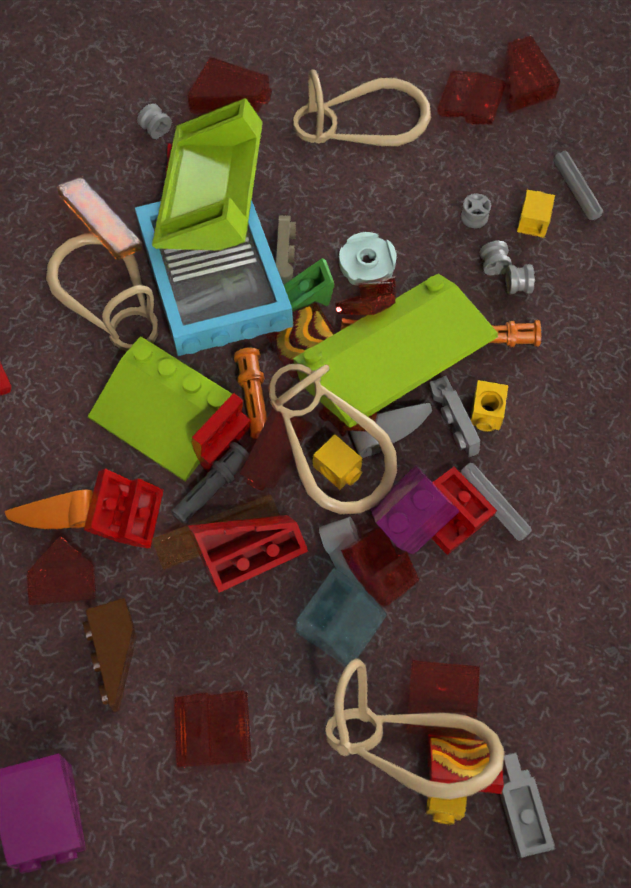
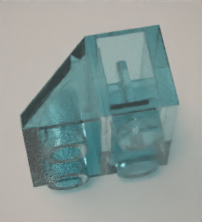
M333 568L297 618L296 633L347 666L352 660L359 658L386 618L387 613L361 585Z

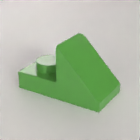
M320 259L284 284L292 306L293 315L314 301L325 306L329 305L335 283L325 259Z

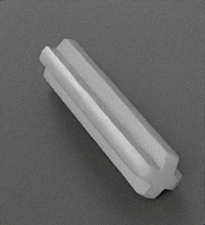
M567 151L557 153L554 163L589 220L600 218L603 209Z
M474 463L466 465L460 473L497 510L495 516L516 540L521 541L526 538L532 531L527 522Z

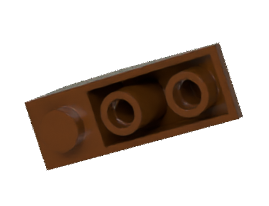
M125 598L86 609L88 621L83 622L87 641L93 640L96 652L90 653L96 673L101 672L104 684L98 685L103 705L109 704L113 712H117L120 709L137 639L129 606Z

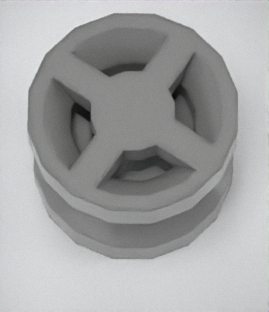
M153 103L145 106L137 118L138 124L143 129H147L148 134L153 139H158L167 133L172 125V119L167 114L162 113L160 107Z
M478 193L467 196L461 213L462 222L470 228L485 226L491 210L490 200L483 194Z
M492 241L481 247L480 256L485 261L483 263L485 274H505L507 266L512 265L510 257L507 256L509 252L508 245L504 241Z
M531 264L524 265L522 268H516L514 265L507 266L505 280L508 294H515L517 291H524L526 294L533 293L535 277Z

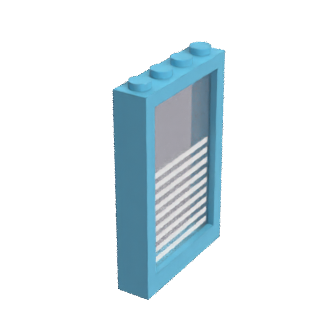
M252 200L245 242L221 251L155 249L152 246L161 201L135 207L143 242L178 356L194 354L200 350L216 346L220 347L228 343L252 339L259 335L279 332L293 327L292 306Z

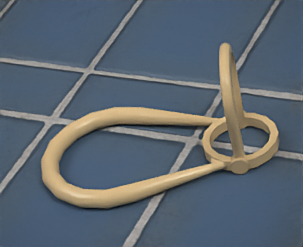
M312 69L309 71L308 76L309 103L296 112L294 116V130L301 139L316 144L323 143L328 139H337L377 146H400L414 141L425 132L431 119L430 103L421 90L410 82L397 78H378L366 82L327 103H323L319 77L316 70ZM379 89H396L405 92L414 98L420 107V119L417 125L410 131L399 135L335 134L337 117L334 111L329 108ZM317 111L316 134L305 133L298 125L300 118L306 113ZM324 114L330 117L332 121L331 128L323 133Z
M85 233L68 239L54 251L47 264L46 280L51 293L63 305L109 333L111 342L121 350L128 351L133 344L121 342L115 330L118 323L130 315H140L148 318L153 325V329L146 340L152 344L155 342L158 336V320L153 313V292L149 287L142 285L137 261L132 250L118 238L104 233ZM88 244H102L116 250L123 257L133 283V287L122 291L107 303L102 314L103 322L70 296L61 287L58 280V269L64 257L74 249ZM144 293L147 295V306ZM137 294L141 306L121 310L113 317L110 323V314L115 306Z
M289 364L280 368L272 376L269 384L270 403L277 412L282 413L298 474L307 494L322 508L338 514H360L377 506L391 491L397 474L396 451L389 435L372 419L321 385L320 377L330 370L328 365L325 364L316 371H312L309 367L301 364ZM289 370H298L308 375L279 398L276 397L275 385L277 379L283 373ZM314 383L315 396L307 408L292 411L283 406L289 399ZM322 395L329 398L375 438L384 454L385 471L381 483L371 495L361 500L342 502L328 497L317 486L290 421L292 417L303 416L311 412L318 405Z
M354 659L344 669L335 692V714L328 720L326 725L327 741L341 755L358 754L408 788L428 797L444 799L471 796L490 786L502 771L505 751L498 735L485 723L466 715L449 713L376 715L367 707V673L365 664L360 659ZM357 669L359 708L344 710L343 703L346 686ZM356 718L363 722L369 721L376 727L375 733L369 739L359 743H350L345 720ZM383 722L464 729L476 734L487 744L490 758L488 765L480 774L467 781L448 784L426 780L367 751L375 748L381 741ZM336 726L338 728L340 740H338L332 734Z

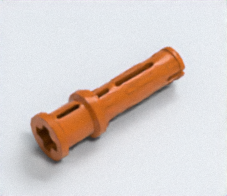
M534 320L533 323L519 324L509 321L506 322V325L492 326L498 332V338L489 343H506V346L515 347L516 344H534L535 347H539L541 344L540 320Z
M250 347L236 351L234 353V360L238 363L240 375L237 377V380L244 389L248 418L251 419L250 435L253 439L268 437L270 430L261 387L265 379L263 372L260 371L258 361L261 355L259 349Z

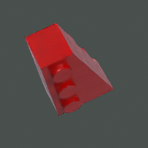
M288 515L187 526L210 582L219 593L308 552L297 522Z

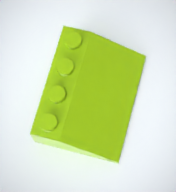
M140 336L119 361L89 413L88 418L186 482L200 464L193 449L192 436L224 404L232 393Z

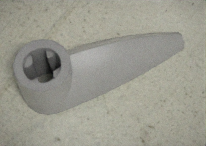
M430 403L372 415L369 418L389 435L393 444L418 428L432 412V407ZM359 424L348 428L356 450L362 458L382 451L378 441Z
M347 517L320 526L319 532L323 546L343 581L368 606L378 605L368 564L352 518Z

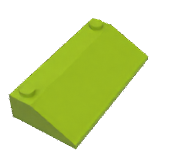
M246 98L176 126L152 246L155 249L221 251L245 242L263 123Z
M438 273L319 344L306 349L302 354L293 358L295 364L309 367L312 371H316L325 364L328 365L330 370L320 377L321 385L369 417L498 338V332L456 284ZM297 370L300 381L308 376L306 373ZM312 383L305 389L315 396V386ZM325 395L320 397L319 401L349 428L358 424Z

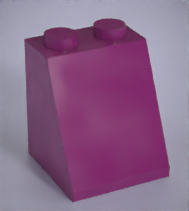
M414 466L394 485L377 506L371 508L376 524L398 548L410 554L416 553L460 512L417 466Z
M60 754L0 769V837L7 866L13 869L19 868L20 874L41 869V862L55 859L56 864L76 860L78 858L77 852L86 850L72 765Z

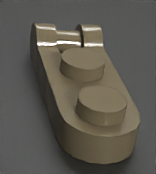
M279 216L276 266L283 285L293 279V267L289 263H294L295 245H290V239H296V222H291V216Z

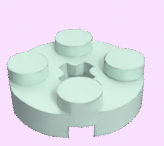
M373 232L357 233L347 239V243L343 248L341 247L339 252V267L342 274L351 284L376 286L392 277L397 257L396 250L389 240L386 239L385 242L383 239L378 238L379 234ZM365 255H368L370 259H375L371 263L362 261Z

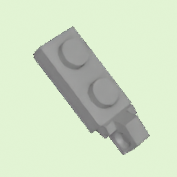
M447 376L431 381L430 390L433 400L442 403L444 407H441V412L447 424L452 423L456 430L453 436L459 450L465 449L468 457L479 454L480 439Z
M517 753L504 755L502 768L504 787L500 795L518 858L554 850V842L535 778L531 777L529 770H521Z

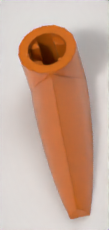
M78 490L6 510L5 515L10 521L33 528H81L85 526L93 491Z

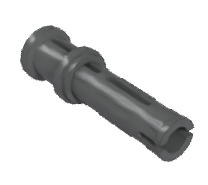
M232 442L230 449L218 461H214L207 475L170 511L172 515L182 524L186 525L192 516L205 505L224 484L232 483L235 479L234 475L245 464H250L253 461L250 454L241 445Z

